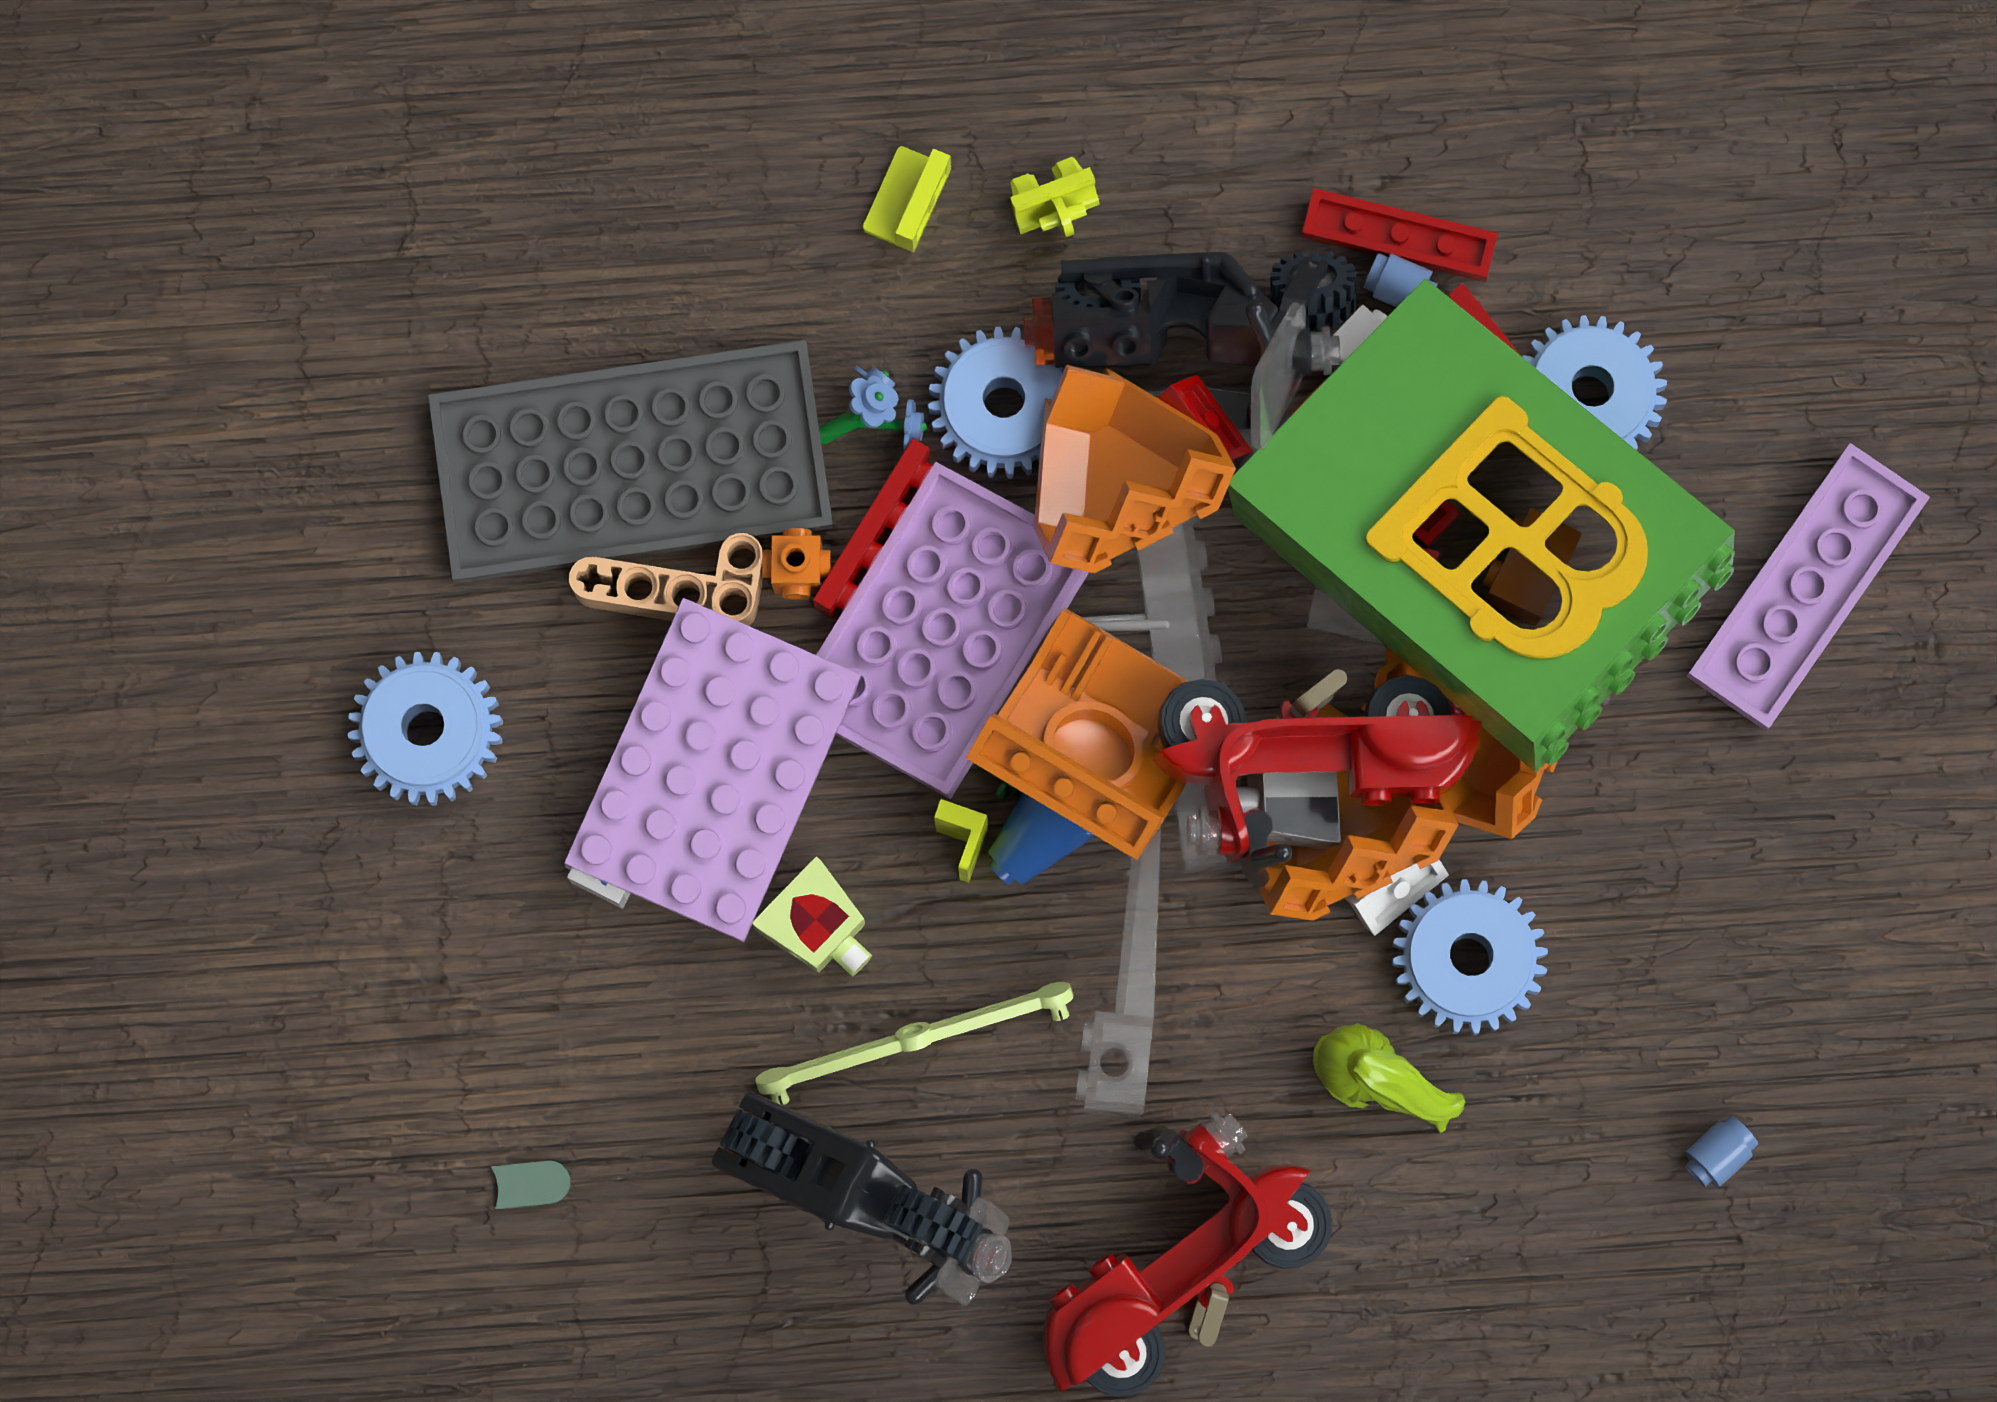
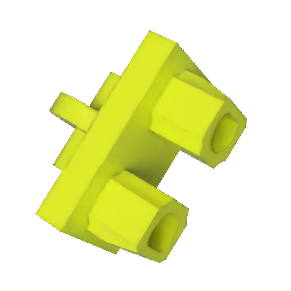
M1070 157L1057 162L1052 167L1054 181L1039 186L1035 176L1028 173L1012 179L1011 188L1013 196L1010 197L1020 234L1040 227L1044 232L1059 226L1065 238L1074 235L1071 221L1086 216L1087 209L1100 205L1095 188V178L1090 167L1082 169L1075 158Z

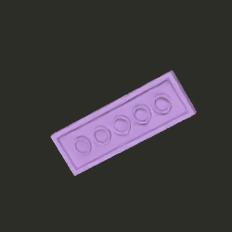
M1850 443L1686 677L1767 731L1930 497Z

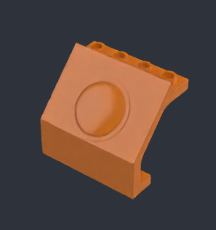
M1064 608L1031 665L998 715L992 713L987 719L966 759L1135 860H1138L1151 843L1187 785L1186 782H1181L1164 773L1152 759L1159 751L1165 749L1161 743L1157 728L1159 709L1171 691L1184 682L1189 681L1069 609Z

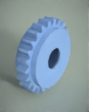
M1583 315L1580 317L1576 328H1572L1571 323L1567 319L1562 320L1560 334L1558 335L1550 327L1545 329L1543 338L1546 344L1544 345L1537 340H1533L1529 350L1535 358L1524 355L1523 358L1634 449H1638L1635 438L1647 443L1652 434L1645 425L1658 427L1662 418L1653 410L1664 409L1667 399L1656 395V393L1665 390L1667 380L1655 379V375L1661 371L1663 364L1661 361L1649 362L1648 358L1654 350L1653 346L1649 345L1640 349L1636 345L1641 335L1638 331L1631 334L1628 338L1622 334L1624 330L1623 322L1620 321L1612 330L1606 328L1607 322L1604 316L1600 317L1596 326H1589L1587 316ZM1585 376L1600 380L1607 388L1608 401L1596 407L1582 404L1573 394L1572 382Z
M1000 326L995 327L994 338L986 339L985 334L981 330L976 331V344L971 346L968 341L962 338L959 340L961 353L958 356L950 351L945 353V360L949 368L937 366L935 369V377L942 381V384H930L929 394L939 398V401L929 403L928 407L929 414L941 415V417L932 422L933 432L946 431V434L940 440L941 447L945 449L955 445L956 449L953 454V460L958 463L967 456L970 458L969 470L973 473L982 464L987 466L989 478L994 477L997 468H1005L1007 478L1013 479L1014 467L1019 466L1022 467L1026 475L1032 474V462L1035 460L1040 461L1045 398L1053 399L1063 374L1062 371L1065 368H1055V361L1052 358L1054 354L1053 345L1045 346L1043 349L1038 347L1037 333H1033L1028 341L1021 339L1020 328L1017 327L1014 328L1011 337H1003ZM998 388H1010L1022 396L1024 405L1016 415L1009 418H999L992 415L985 408L984 401L986 397Z
M420 652L414 653L413 664L409 665L398 656L395 658L396 670L390 672L381 665L378 669L382 679L378 683L368 678L364 681L370 690L368 696L355 695L354 700L362 707L361 713H349V720L359 725V730L349 732L348 738L351 742L361 743V746L356 748L352 755L356 761L368 760L361 768V772L365 777L378 773L373 785L379 791L386 788L389 784L392 785L390 796L394 800L398 801L405 791L408 792L409 802L416 806L421 795H426L432 806L437 805L439 793H445L452 802L456 800L454 788L461 785L466 791L471 792L473 787L469 778L474 774L482 779L487 777V774L481 767L483 761L496 763L497 757L489 748L490 745L502 744L503 739L500 735L492 732V728L503 725V719L499 715H490L489 711L498 707L499 703L496 697L483 698L489 691L490 686L486 680L474 685L473 682L477 676L476 670L473 667H469L463 673H460L461 662L456 657H453L448 665L445 666L439 652H434L430 663L424 661ZM429 711L440 714L444 720V729L437 741L426 746L414 745L408 741V726L415 716Z
M1462 879L1457 892H1453L1448 883L1442 884L1440 887L1441 897L1438 899L1430 891L1426 892L1423 895L1426 907L1423 909L1414 903L1411 905L1409 912L1415 920L1414 922L1401 920L1398 927L1407 936L1406 938H1395L1392 945L1399 950H1403V955L1393 958L1391 962L1394 967L1404 968V974L1395 980L1396 985L1408 984L1411 989L1405 996L1404 1001L1409 1003L1418 999L1422 1005L1417 1012V1016L1421 1018L1429 1011L1436 1015L1433 1027L1437 1029L1445 1020L1451 1021L1452 1034H1458L1463 1024H1469L1471 1034L1478 1035L1481 1023L1486 1022L1491 1032L1497 1031L1499 1029L1498 1018L1500 1016L1511 1024L1517 1019L1512 1009L1514 1006L1524 1011L1531 1006L1528 999L1524 996L1526 992L1538 995L1541 987L1532 981L1533 977H1541L1547 973V968L1536 964L1537 959L1548 954V949L1536 947L1535 941L1544 935L1543 929H1530L1528 924L1536 916L1534 912L1521 915L1517 911L1522 903L1520 897L1514 899L1509 904L1503 900L1506 888L1501 886L1492 895L1487 893V881L1483 880L1476 891L1470 890L1467 879ZM1461 939H1473L1485 947L1489 956L1487 970L1477 976H1467L1460 973L1451 962V946Z

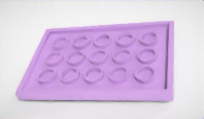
M935 462L816 654L821 658L861 675L836 735L951 799L973 762L966 759V756L987 719L992 713L998 715L1031 665L1060 612L1064 608H1068L1089 572L1051 564L1034 530V514Z
M683 598L564 864L744 943L861 675Z

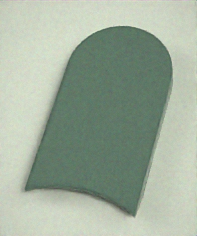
M555 1161L491 1167L498 1185V1198L494 1210L554 1204L564 1199L570 1190L571 1179L568 1171L563 1165Z

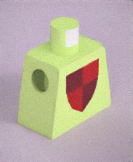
M817 856L752 922L754 929L759 934L818 973L834 959L853 977L872 957L853 938L865 925L864 918Z

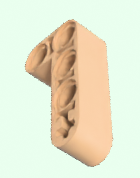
M736 533L729 536L721 546L715 576L605 558L585 557L578 560L572 566L569 573V583L577 600L589 608L673 621L679 608L674 603L676 594L681 589L694 588L700 592L697 604L750 626L757 615L761 594L763 550L759 541L752 535ZM739 549H748L756 554V558L750 567L738 569L730 564L732 554ZM598 573L601 582L607 585L596 584L593 592H588L582 581H590L592 574ZM615 576H619L617 579V597H614L611 587L608 586H616ZM645 580L652 584L651 594L647 598L633 600L627 596L629 586L635 581ZM732 595H739L747 600L746 609L741 614L734 616L725 614L721 608L723 601Z

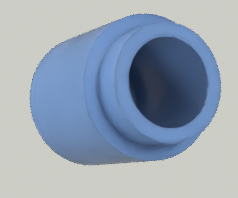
M1378 253L1363 288L1373 292V298L1397 307L1425 278L1436 287L1438 284L1430 281L1433 271L1394 254L1386 257Z
M1730 1116L1725 1122L1718 1120L1685 1151V1155L1689 1160L1685 1168L1701 1186L1706 1187L1711 1183L1715 1187L1720 1188L1753 1157L1751 1151L1758 1145V1141L1745 1125L1734 1116Z

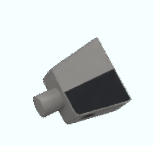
M1337 772L1247 775L1248 787H1236L1243 813L1251 809H1259L1271 816L1273 829L1267 837L1268 842L1286 843L1292 846L1316 850H1326L1341 843Z

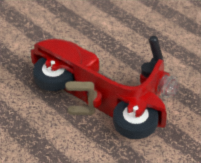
M1338 669L1310 688L1292 705H1290V701H1284L1279 709V719L1247 723L1243 705L1231 689L1217 681L1198 679L1184 682L1171 691L1159 709L1157 728L1161 743L1165 749L1159 751L1152 760L1164 773L1181 782L1204 785L1207 807L1197 806L1195 816H1187V844L1195 845L1198 855H1207L1208 850H1216L1217 854L1224 855L1229 862L1241 859L1243 874L1254 886L1263 887L1269 881V873L1265 868L1289 861L1293 854L1292 848L1286 843L1268 846L1267 837L1272 832L1273 820L1267 812L1251 809L1243 813L1236 790V779L1238 776L1267 773L1348 772L1349 796L1352 798H1362V804L1364 805L1388 804L1392 802L1391 797H1410V803L1412 804L1437 803L1440 801V795L1449 791L1471 764L1479 744L1481 721L1473 720L1471 715H1452L1447 698L1436 685L1424 678L1409 675L1389 679L1376 688L1365 705L1364 717L1317 718L1318 711L1330 703L1334 693L1347 682L1346 673Z
M1215 1112L1210 1116L1212 1121L1207 1125L1203 1126L1199 1123L1189 1132L1181 1129L1178 1135L1175 1131L1164 1126L1139 1132L1134 1138V1144L1138 1149L1144 1151L1151 1149L1152 1155L1159 1159L1168 1156V1168L1171 1174L1188 1185L1196 1183L1205 1173L1228 1194V1202L1211 1218L1140 1272L1127 1255L1121 1254L1115 1258L1112 1253H1109L1088 1269V1272L1091 1274L1089 1279L1077 1288L1073 1283L1066 1285L1048 1300L1052 1307L1046 1312L1043 1352L1048 1372L1056 1389L1062 1392L1071 1385L1077 1386L1086 1380L1097 1391L1113 1397L1133 1396L1147 1389L1160 1375L1165 1360V1347L1157 1325L1194 1296H1196L1197 1300L1188 1326V1333L1192 1338L1198 1339L1204 1346L1209 1347L1215 1344L1228 1304L1229 1294L1234 1292L1232 1282L1223 1274L1241 1261L1250 1251L1255 1253L1263 1262L1281 1269L1300 1268L1314 1261L1327 1247L1332 1232L1331 1212L1324 1197L1310 1185L1303 1183L1310 1169L1291 1164L1273 1165L1247 1177L1228 1159L1234 1153L1241 1155L1246 1151L1241 1142L1248 1137L1230 1113L1222 1118L1218 1112Z

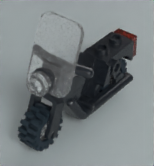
M1310 250V255L1304 256L1302 251L1293 253V259L1286 255L1280 258V264L1275 263L1272 266L1269 300L1259 290L1256 283L1240 264L1226 252L1061 259V274L1058 277V282L1055 283V293H1052V299L1051 297L1032 298L1033 317L1023 318L1025 347L1034 346L1035 366L1055 365V368H1065L1066 365L1073 367L1117 365L1120 367H1130L1136 364L1150 363L1152 369L1167 344V328L1175 325L1191 328L1199 332L1206 339V356L1209 361L1219 364L1256 367L1251 385V401L1247 407L1246 416L1251 421L1252 448L1264 450L1299 388L1303 374L1312 376V371H1322L1323 375H1331L1332 365H1340L1339 336H1330L1329 327H1325V324L1329 323L1332 328L1340 325V319L1346 322L1351 317V313L1355 312V267L1352 263L1347 264V259L1343 256H1339L1334 260V253L1326 251L1324 256H1318V250ZM1157 277L1156 280L1147 281V290L1141 299L1140 278Z
M748 1092L739 1105L741 1109H737L719 1144L724 1149L718 1147L713 1156V1167L767 1192L806 1213L814 1215L825 1223L824 1227L828 1231L833 1230L835 1225L875 1237L890 1239L909 1249L918 1257L932 1263L933 1265L905 1291V1298L910 1304L916 1305L921 1303L938 1288L956 1302L966 1306L973 1299L981 1282H993L1008 1271L1012 1262L1010 1241L1005 1237V1233L1010 1219L991 1201L981 1197L983 1177L979 1170L970 1169L965 1172L961 1200L937 1187H934L931 1194L928 1195L917 1190V1184L875 1148L874 1140L869 1139L867 1142L859 1141L754 1092Z

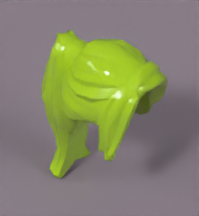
M1358 1023L1352 1026L1337 1027L1329 1034L1321 1036L1314 1048L1313 1064L1315 1073L1330 1094L1349 1107L1363 1109L1369 1105L1366 1101H1376L1386 1110L1402 1112L1435 1125L1440 1133L1446 1130L1450 1119L1458 1117L1464 1110L1465 1099L1462 1093H1445L1433 1086L1404 1057L1395 1054L1389 1039L1383 1036L1377 1029H1370Z

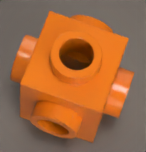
M809 529L783 530V535H772V550H763V578H771L774 594H782V598L790 600L809 599L811 594L818 593L822 586V579H826L831 572V550H823L821 537L812 536V531ZM787 557H805L804 562L800 566L793 567L787 563Z

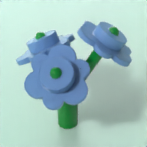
M857 365L854 370L862 378L853 380L849 385V392L853 397L849 403L851 410L819 426L821 443L823 445L856 428L904 431V452L913 438L917 441H922L923 432L927 429L924 423V413L916 412V403L912 399H908L905 421L894 420L896 412L893 407L897 405L899 398L893 389L895 383L889 378L887 371H879L877 368L872 367L867 373Z

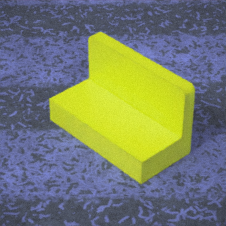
M900 146L895 153L863 224L864 232L914 253L951 171V156L933 149L930 156L927 157Z
M941 799L934 816L936 832L967 842L958 870L959 879L969 883L988 831L987 815Z

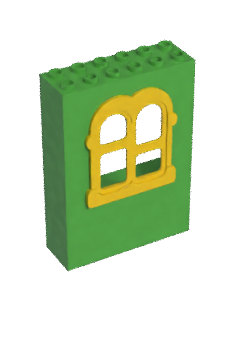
M1426 278L1233 475L1228 486L1232 509L1236 519L1422 677L1436 685L1467 715L1473 716V720L1481 721L1482 728L1535 773L1545 762L1551 766L1561 758L1569 746V742L1566 740L1579 727L1582 730H1586L1594 723L1602 711L1600 704L1612 692L1615 695L1622 693L1635 677L1636 673L1633 669L1645 657L1648 660L1655 658L1668 642L1669 638L1666 634L1678 622L1682 626L1687 624L1701 607L1700 598L1710 588L1715 591L1720 589L1734 571L1732 567L1735 555L1734 529ZM1501 442L1513 444L1558 481L1563 488L1561 495L1529 527L1517 525L1470 486L1467 481L1470 473ZM1447 499L1458 501L1489 528V534L1459 567L1453 570L1443 567L1412 539L1413 533ZM1578 506H1587L1603 518L1615 531L1617 538L1616 553L1610 562L1600 569L1589 572L1575 570L1567 566L1545 547L1546 539ZM1506 548L1517 550L1547 575L1560 589L1562 597L1561 610L1555 620L1547 626L1534 630L1519 628L1505 619L1471 589V584L1475 578L1502 550Z

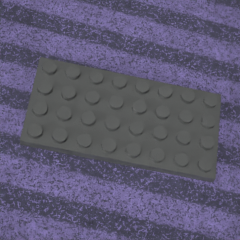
M806 340L428 395L451 573L455 584L572 567L578 560L585 557L620 560L722 545L729 536L736 533H746L756 539L771 538L772 535H783V530L789 528H804L811 531L834 528Z

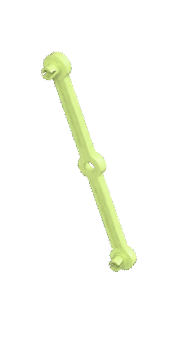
M1068 982L1051 983L1043 986L1036 992L931 1024L926 1022L912 1023L900 1028L892 1036L790 1067L769 1069L759 1074L755 1082L760 1094H770L772 1101L780 1104L778 1098L780 1096L783 1105L790 1101L786 1089L793 1084L901 1051H916L925 1048L934 1041L1043 1008L1050 1009L1053 1021H1061L1058 1013L1060 1010L1064 1020L1069 1017L1066 1004L1073 999L1074 995Z

